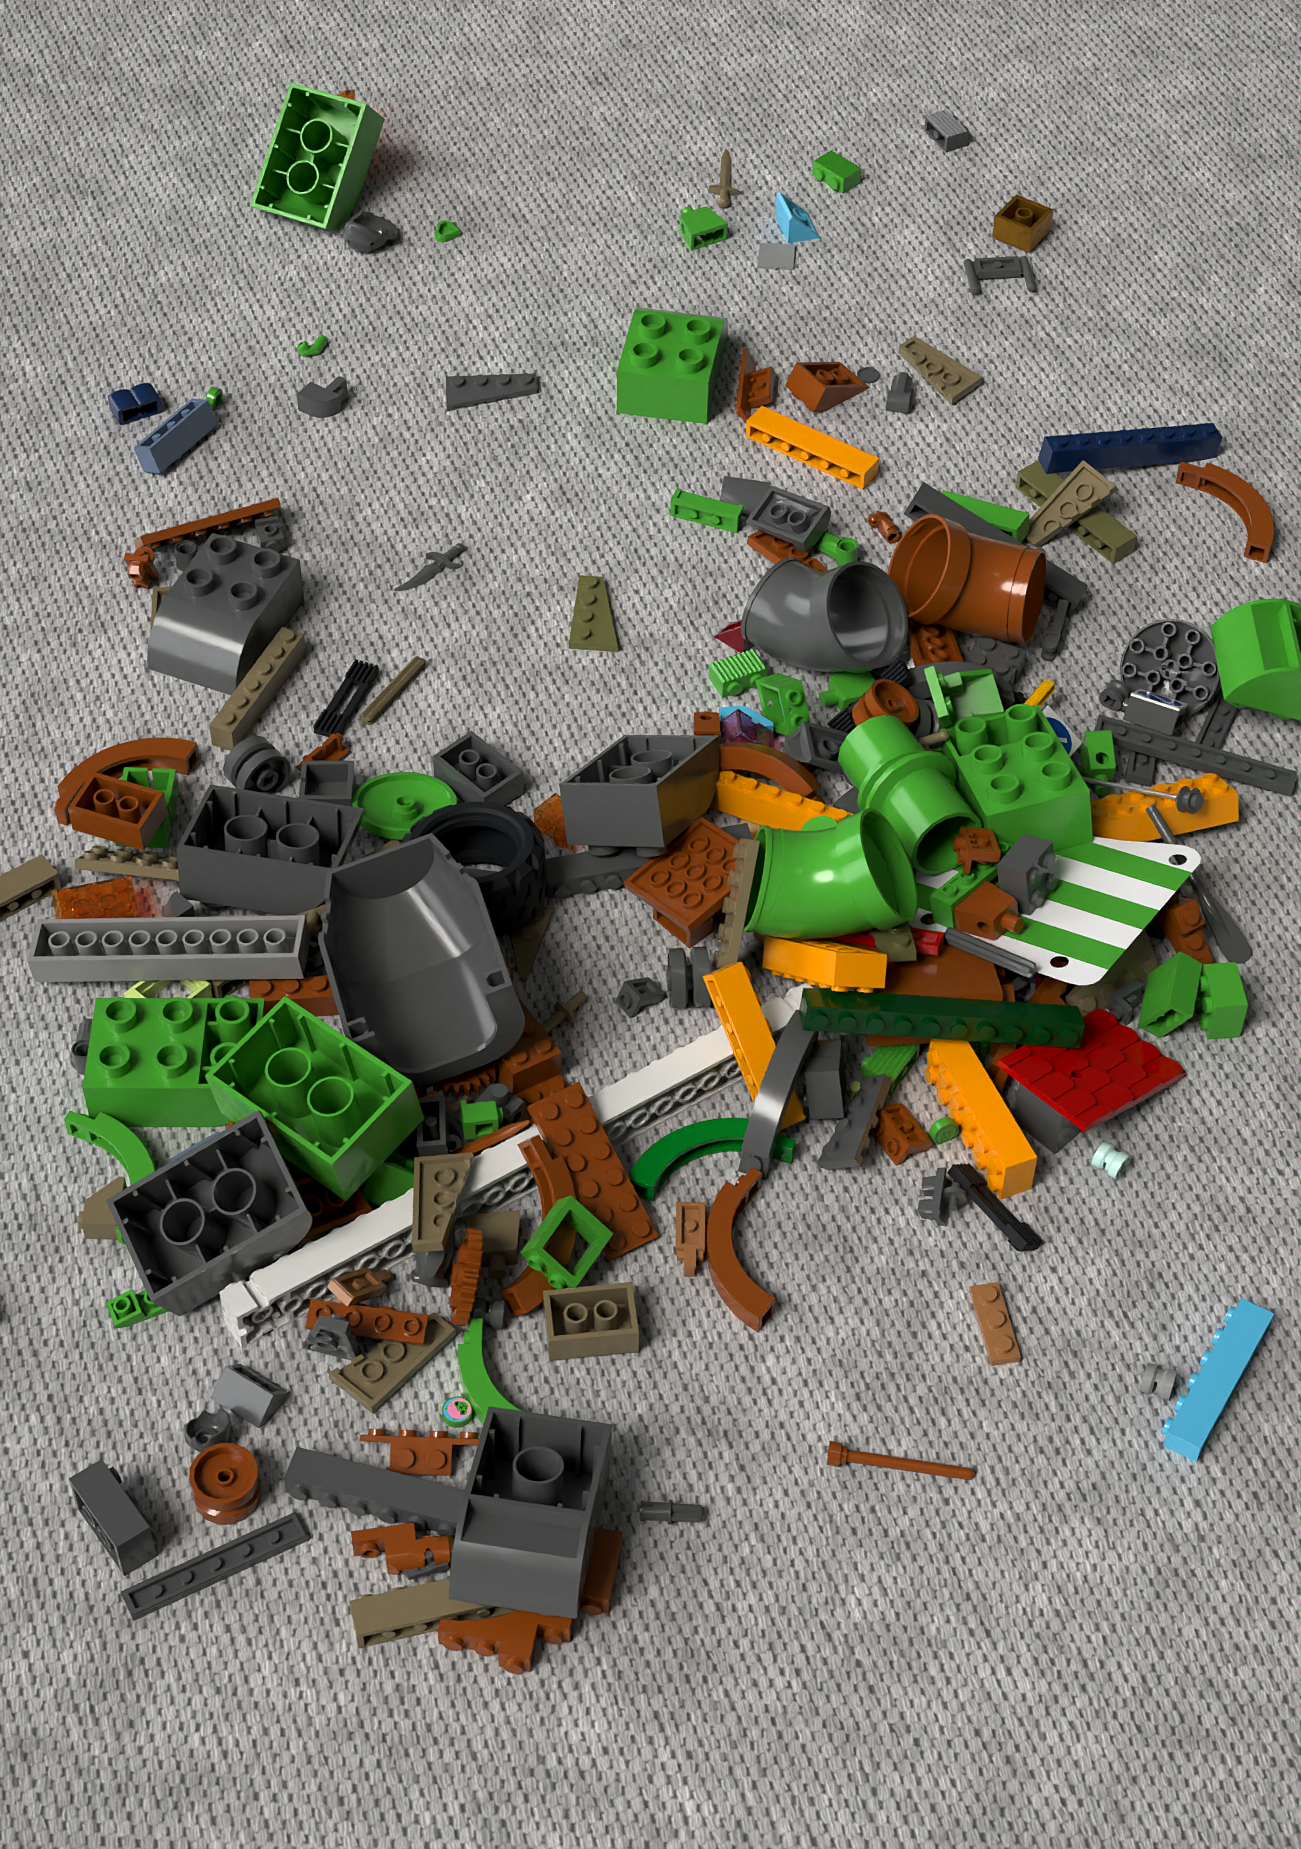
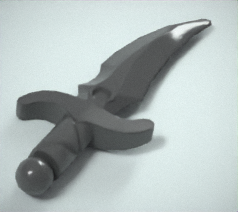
M457 543L444 554L439 552L426 553V559L435 561L425 565L412 579L395 588L394 591L418 587L430 581L435 574L442 572L444 567L449 569L460 568L459 563H452L450 561L464 550V545Z

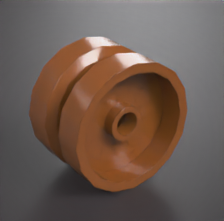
M879 679L875 680L865 695L852 708V716L857 726L873 717L881 715L896 716L909 728L919 716V707L910 692L903 686L892 680Z
M218 1443L207 1447L194 1459L190 1467L189 1482L197 1511L207 1521L218 1525L235 1524L245 1520L255 1512L261 1501L262 1486L255 1458L245 1447L234 1443Z

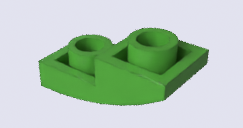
M131 1289L106 1302L116 1328L128 1327L169 1312L152 1303L146 1289L138 1294Z

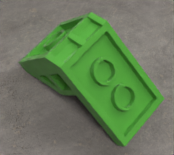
M934 666L924 669L943 729L955 726L957 721L965 717L973 716L983 719L1005 713L991 669L962 671L944 677L942 672H936Z

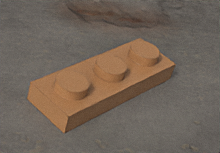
M999 1282L970 1286L969 1293L991 1366L1020 1362L1021 1355Z

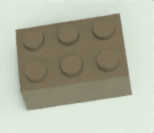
M632 1282L543 1291V1310L549 1361L639 1352V1329Z

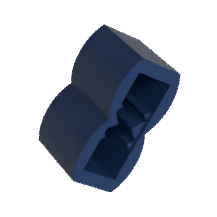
M141 383L130 390L122 389L108 395L109 409L120 425H126L141 418H147L163 412L161 398L151 383Z

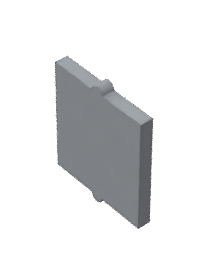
M778 242L775 244L760 243L757 268L773 269L775 271L777 269L793 270L795 245L780 244Z

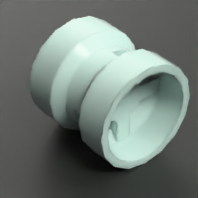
M1105 1141L1097 1149L1091 1164L1097 1169H1105L1110 1177L1117 1180L1127 1169L1131 1155L1124 1151H1116L1113 1144Z

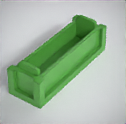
M679 488L676 489L671 498L670 516L734 533H738L743 523L741 513L744 510V505H734L682 491Z

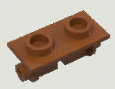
M333 733L322 743L321 747H317L310 754L305 755L303 761H339L350 750L342 745L344 741L343 736L340 733ZM301 761V763H300L299 765L296 766V768H297L298 770H300V771H301L302 761Z

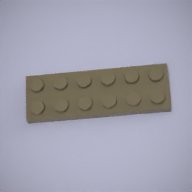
M740 838V842L735 843L733 850V859H736L735 869L730 870L728 876V886H731L729 897L724 899L722 912L726 913L725 922L720 924L717 939L721 940L719 951L714 952L712 966L716 967L715 970L731 963H737L760 841Z

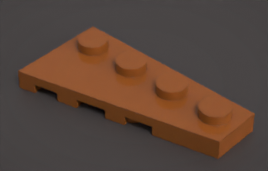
M762 531L748 536L747 544L774 564L782 559L795 557L802 561L803 564H807L823 573L828 571L817 558L809 556V550L798 551L792 543Z

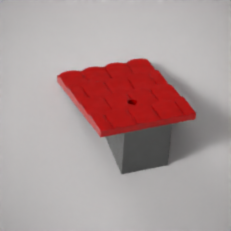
M1096 1009L1082 1017L1085 1027L1079 1048L1025 1044L998 1061V1067L1019 1082L1013 1115L1018 1126L1054 1154L1059 1152L1080 1132L1091 1130L1185 1077L1186 1071L1176 1061L1165 1057L1157 1047L1142 1040L1133 1029L1122 1025L1111 1013L1103 1009Z

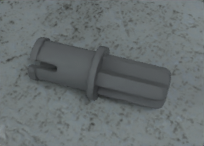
M670 1499L669 1503L641 1501L640 1521H666L668 1525H672V1521H702L703 1508L701 1505L674 1504L673 1500Z

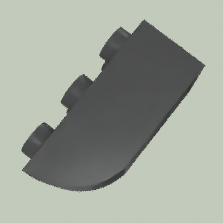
M488 1407L459 1512L451 1561L449 1599L471 1602L480 1606H497L535 1612L544 1616H561L577 1619L609 1481L612 1424Z

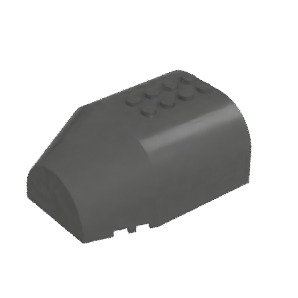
M432 833L327 871L324 891L326 905L325 912L321 913L323 928L322 932H319L318 942L345 1037L411 1080L414 1089L434 1084L488 1064L503 1056L518 1042L525 1027V1016L479 884L466 873L460 863H457L452 858L450 852Z

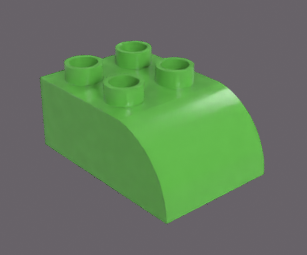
M290 82L250 206L326 230L338 229L351 215L358 202L385 119L366 103Z
M637 307L631 319L617 369V413L707 424L728 341L727 318Z

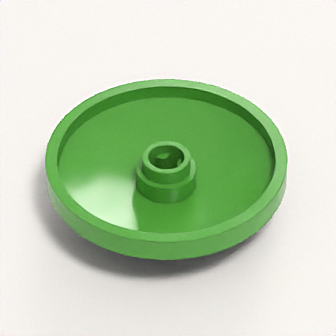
M394 772L374 777L358 787L352 798V807L364 808V816L361 823L363 829L380 837L403 840L405 834L411 833V826L423 816L427 817L434 810L457 804L454 791L446 783L435 777L415 772Z

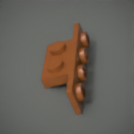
M747 348L743 349L742 359L740 360L741 371L738 375L739 388L737 389V404H735L736 414L738 417H742L744 423L751 417L752 408L765 406L772 402L775 371L772 366L756 371V363Z
M311 1299L305 1329L311 1330L320 1315L329 1317L330 1314H336L347 1319L355 1336L424 1345L429 1315L396 1311L395 1308L387 1306L374 1308L357 1303L347 1307L342 1303Z
M368 1429V1435H360V1441L391 1442L389 1471L400 1474L452 1476L453 1444L478 1445L480 1439L478 1438V1432H460V1438L448 1437V1431H429V1437L417 1436V1430H399V1435L394 1436L386 1435L387 1429Z

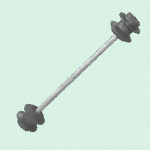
M1076 766L1081 777L1087 783L1172 799L1176 801V807L1179 812L1187 810L1188 813L1195 814L1203 805V796L1198 788L1190 790L1188 786H1183L1177 795L1088 778L1085 775L1083 766Z

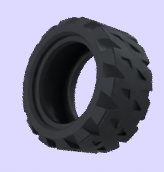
M481 801L463 802L434 810L427 817L423 816L411 826V833L405 834L401 844L432 833L450 852L452 858L461 865L483 863L505 868L491 875L474 878L479 884L498 938L503 934L513 933L527 925L530 918L535 917L543 907L547 895L544 839L540 829L524 813L515 812L511 807L498 803H484Z

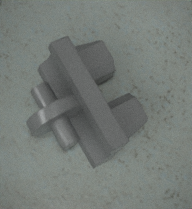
M946 1167L937 1168L936 1176L922 1178L921 1186L924 1196H933V1198L919 1200L918 1212L921 1218L935 1219L939 1226H947L949 1209L952 1211L957 1210V1206H961L967 1201V1193L960 1188V1184L957 1182L952 1183V1181L947 1179Z

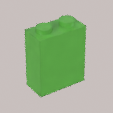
M1180 951L1148 974L1138 1027L1157 1037H1163L1193 1017L1202 969L1201 962Z

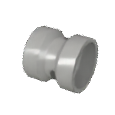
M1147 1363L1139 1392L1146 1394L1153 1392L1158 1394L1160 1398L1169 1401L1177 1371L1171 1369L1164 1371L1158 1369L1155 1364Z

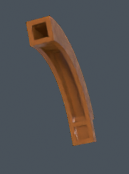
M1181 461L1176 483L1206 492L1229 505L1240 516L1247 530L1248 540L1244 557L1267 564L1274 537V522L1270 509L1262 496L1249 483L1226 469L1210 463H1206L1205 467L1202 468Z
M144 738L117 744L90 756L72 769L57 786L60 798L55 803L54 812L56 813L58 823L66 826L70 823L68 807L92 771L117 779L122 777L124 767L148 768V771H152L153 768L176 769L177 773L188 776L199 760L197 742L177 738Z
M728 742L719 744V771L740 769L756 772L776 781L788 792L826 804L823 798L814 792L821 784L803 765L792 757L771 747L756 743Z
M538 1134L517 1145L535 1178L541 1199L543 1221L557 1200L570 1195L575 1199L576 1197L573 1182L562 1155L551 1158L547 1143ZM562 1220L543 1247L565 1269L574 1247L576 1230L566 1221ZM528 1265L522 1274L514 1282L502 1289L500 1293L513 1317L526 1314L543 1301V1291L553 1290L554 1288L549 1284L546 1276Z
M752 1167L746 1175H741L735 1185L726 1181L713 1202L707 1225L706 1257L712 1282L726 1306L743 1323L759 1333L775 1312L776 1298L761 1289L745 1273L735 1255L731 1238L734 1225L740 1213L761 1188L762 1172Z

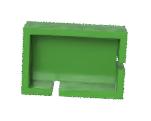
M124 767L122 780L151 788L148 768ZM153 768L155 790L164 792L168 814L147 847L168 848L179 795L176 769ZM115 842L116 846H127Z

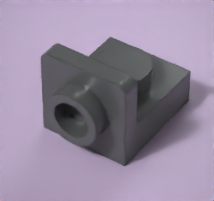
M649 977L627 980L623 983L616 998V1003L629 1018H633L636 1016L640 1006L661 1003L664 993Z
M1137 979L1117 989L1110 996L1107 1009L1109 1013L1117 1020H1120L1125 1026L1130 1024L1133 1008L1140 1002L1143 985Z

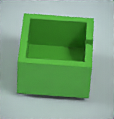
M1236 962L1203 965L1194 1008L1200 1011L1199 1028L1201 1031L1205 1030L1207 1040L1240 1038L1248 1002Z

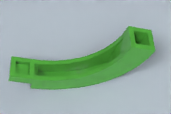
M69 1111L64 1118L69 1135L104 1149L119 1161L129 1176L130 1186L155 1171L149 1153L142 1142L130 1129L113 1117L100 1112L96 1119L93 1120L86 1114ZM116 1226L118 1242L126 1245L118 1226Z
M471 1318L470 1330L464 1331V1344H457L459 1375L465 1397L471 1403L474 1414L484 1425L489 1406L521 1410L508 1402L492 1384L483 1362V1318Z

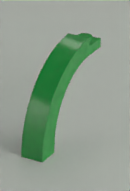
M718 1118L700 1121L677 1129L658 1140L640 1156L628 1174L638 1197L653 1202L664 1182L680 1167L695 1159L720 1152H743L741 1147L749 1119ZM778 1135L772 1158L791 1164L795 1156L796 1140L790 1139L785 1135Z

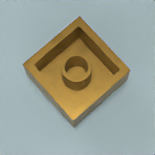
M1016 194L995 215L992 237L1030 253L1051 231L1054 209Z

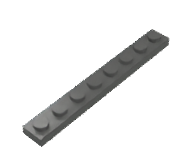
M1100 714L1098 715L1094 731L1111 730L1113 745L1291 796L1297 771Z

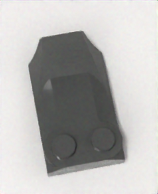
M771 485L746 520L748 526L792 543L798 551H808L817 543L828 527L831 510L827 505Z
M803 721L796 731L785 737L788 756L797 762L843 774L847 783L853 786L841 770L838 762L840 747L849 733Z

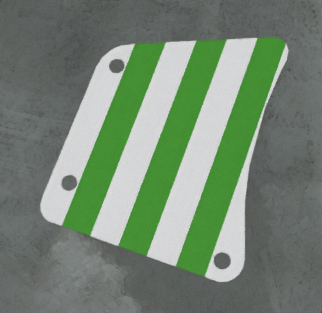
M1093 836L1092 842L1054 851L1056 855L1055 874L1058 877L1057 885L1030 916L1018 912V917L1024 919L1023 929L1018 934L1007 930L997 940H989L972 934L968 935L1035 962L1038 968L1037 973L1075 985L1094 984L1100 981L1197 868L1201 857L1195 849L1183 845L1123 841ZM1180 854L1184 855L1187 861L1182 865H1173L1169 862V858ZM961 864L948 872L936 875L917 872L915 880L918 891V911L915 918L908 921L912 928L938 932L946 931L947 927L938 923L932 925L923 924L921 917L926 914H932L930 895L962 870ZM1056 956H1064L1069 960V963L1065 967L1056 968L1051 966L1050 961Z

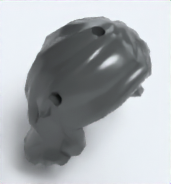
M360 210L357 216H353L350 221H347L343 228L345 241L350 248L363 253L374 251L386 244L387 240H395L398 236V228L390 220L374 215L371 212H365L364 210Z

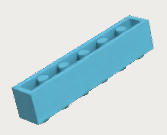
M1243 1298L1240 1299L1236 1308L1233 1306L1229 1308L1224 1322L1227 1323L1224 1330L1218 1328L1211 1343L1215 1345L1212 1351H1205L1199 1364L1202 1367L1200 1373L1194 1372L1188 1382L1187 1388L1190 1389L1187 1396L1181 1394L1174 1408V1411L1177 1412L1175 1418L1168 1417L1161 1433L1166 1435L1163 1443L1164 1447L1197 1462L1270 1329L1274 1313Z

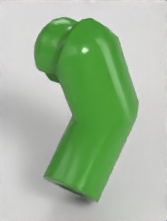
M319 335L311 345L306 341L300 342L297 345V349L300 351L299 354L303 357L320 354L328 343V339L324 335Z

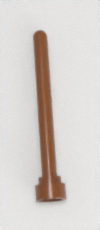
M829 1441L826 1464L829 1466L839 1467V1464L845 1465L846 1462L964 1480H972L975 1476L974 1470L968 1467L848 1450V1446H843L842 1442Z

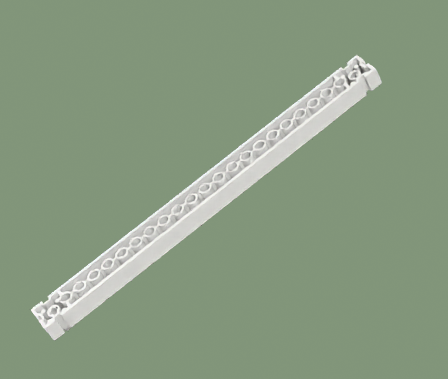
M807 982L798 987L791 988L786 993L784 999L780 996L778 997L775 993H771L767 997V1002L761 1006L764 1017L771 1024V1035L775 1044L778 1043L796 1009L799 1010L803 988H812ZM721 1025L719 1029L698 1037L696 1041L685 1047L677 1048L673 1053L662 1059L654 1060L649 1066L637 1072H631L624 1079L605 1086L601 1091L587 1098L615 1149L744 1078L724 1028ZM823 1031L819 1032L818 1039L824 1036ZM535 1124L520 1134L507 1138L501 1144L485 1149L480 1155L474 1157V1162L454 1218L455 1234L466 1229L465 1215L497 1212L538 1190L535 1178L517 1145L528 1138L540 1135ZM413 1188L404 1195L383 1203L372 1212L358 1216L353 1222L343 1227L335 1228L328 1235L317 1241L307 1243L300 1250L290 1255H284L277 1262L254 1271L250 1275L249 1281L243 1279L239 1282L231 1283L224 1290L220 1291L221 1305L225 1309L223 1311L225 1324L240 1346L244 1348L261 1339L263 1334L268 1331H276L307 1314L311 1299L329 1302L335 1299V1295L327 1288L333 1278L365 1267L372 1273L383 1269L389 1270L415 1256L416 1253H413L412 1248Z

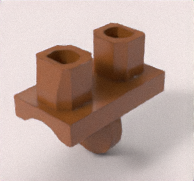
M144 546L138 548L133 556L130 553H125L124 560L129 567L127 575L134 580V587L150 589L151 581L158 580L160 575L153 563L155 560L153 550Z

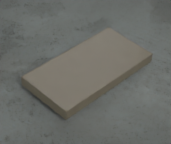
M92 846V849L84 851V854L75 860V869L179 881L177 854H171L169 857H160L159 853L154 851H146L142 855L133 854L134 850L121 848L115 852L108 851L106 846Z

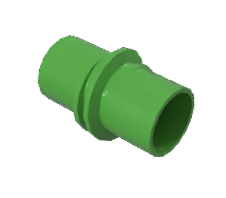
M881 715L859 724L845 738L840 747L838 757L841 770L858 791L857 805L859 811L872 808L880 812L900 838L911 864L921 873L936 875L948 872L959 866L960 864L957 863V852L953 850L955 836H959L960 827L982 828L978 816L954 785L956 772L951 760L940 752L926 751L906 724L896 716Z

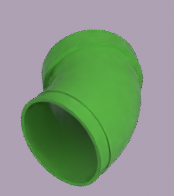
M867 808L841 819L837 827L828 829L798 831L783 828L775 829L762 825L758 830L755 840L760 841L743 928L744 932L752 931L758 932L761 935L781 938H831L855 934L873 928L888 930L915 918L918 911V891L910 860L894 828L877 810Z

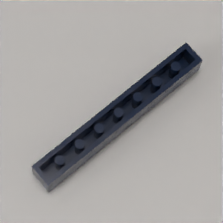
M1214 423L1044 437L1038 460L1046 474L1073 472L1083 460L1095 470L1178 463L1181 461H1202L1216 457L1222 436Z

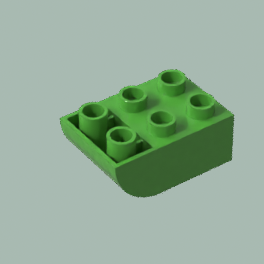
M1261 599L1237 606L1222 615L1210 627V631L1215 645V656L1224 700L1237 708L1252 707L1271 712L1282 720H1291L1293 718L1301 721V604L1286 599Z
M1017 704L1009 707L1003 714L983 719L973 716L965 717L957 721L955 726L939 730V732L946 730L949 733V739L941 742L943 755L949 758L954 765L956 772L954 785L957 791L978 816L982 828L993 830L996 841L1002 840L1014 846L1023 834L1052 841L1053 851L1093 841L1090 790L1039 705Z
M96 998L83 1082V1092L89 1116L95 1120L98 1114L102 1112L118 1120L126 1127H218L233 1122L220 1112L205 1075L263 1018L264 998Z

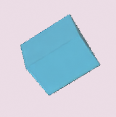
M779 192L776 196L775 218L788 244L819 239L820 236L807 211Z

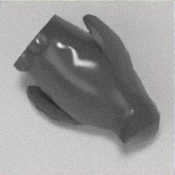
M454 1221L444 1250L416 1253V1268L412 1270L410 1276L413 1282L429 1287H448L449 1281L444 1277V1273L450 1265L456 1263L458 1248L455 1247Z

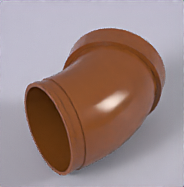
M929 514L916 520L901 537L892 555L887 574L894 581L902 595L909 621L921 625L933 623L981 637L1027 645L1034 634L1042 607L1047 576V555L1045 549H1034L1029 546L1008 543L970 533L957 522L939 515Z

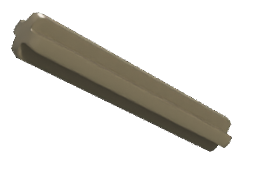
M415 656L361 713V721L367 725H372L425 668V660Z

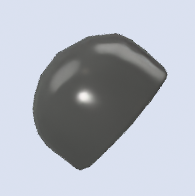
M222 1408L218 1409L216 1414H210L203 1410L197 1418L191 1419L185 1425V1442L189 1447L199 1452L218 1443H227L231 1436L230 1415Z

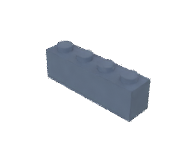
M189 400L134 447L144 472L155 474L165 472L169 465L179 460L183 453L193 448L197 441L211 432V429L218 422L208 400Z

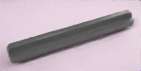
M948 927L945 931V943L1028 978H1032L1037 972L1038 968L1033 961L952 927Z

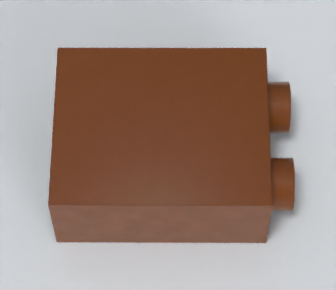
M945 942L938 956H925L916 953V960L887 961L885 988H874L875 993L1015 1002L1012 983L1004 984V967ZM853 943V947L881 953L877 947ZM864 1034L867 1047L930 1043L931 1038Z

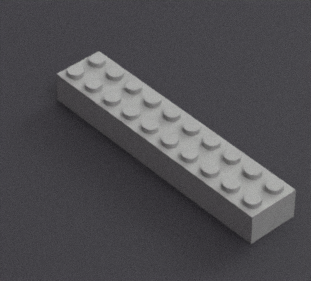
M305 915L38 919L27 962L35 982L304 979L311 935Z

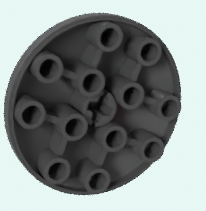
M1163 619L1152 622L1137 631L1127 643L1120 662L1121 681L1129 687L1130 695L1132 692L1143 689L1188 704L1185 717H1188L1201 710L1211 700L1218 688L1220 676L1214 642L1204 630L1188 621Z

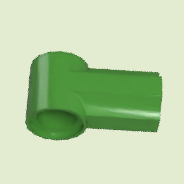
M824 531L813 546V548L836 559L838 566L858 561V543L855 539H841Z

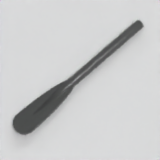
M1149 806L1146 812L1165 843L1179 845L1156 806ZM1173 855L1178 865H1182L1187 861L1184 855ZM1194 870L1187 880L1199 898L1202 912L1216 942L1228 961L1236 962V964L1245 963L1251 956L1249 944L1223 907L1207 892Z

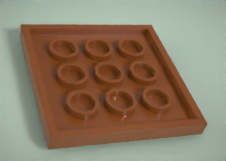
M700 817L668 844V851L666 853L652 857L623 883L628 891L691 934L721 909L725 897H729L731 886H728V876L730 870L735 869L736 859H733V850L735 843L740 841L705 818Z

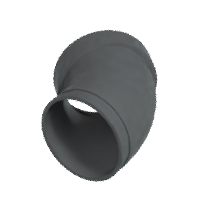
M788 557L772 566L754 588L744 609L741 633L746 642L755 645L759 650L796 667L822 672L847 671L851 673H866L887 666L897 659L906 642L908 618L905 603L898 587L890 576L878 566L865 561H854L823 573L807 564H803L802 561L795 557Z

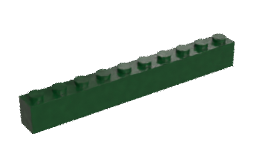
M803 988L799 1007L802 1028L808 1031L1079 1048L1085 1027L1079 1007L1069 1005L875 992L865 993L858 991L839 992L830 989Z

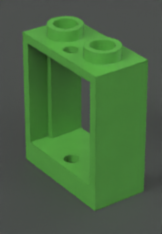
M780 673L755 680L763 716L773 722V731L788 736L796 731L803 721L811 723L801 680ZM768 701L772 702L771 706L767 705Z
M570 1195L557 1200L520 1254L527 1259L526 1262L532 1269L540 1271L548 1278V1282L553 1288H576L613 1233ZM562 1220L566 1221L590 1243L571 1273L543 1249Z

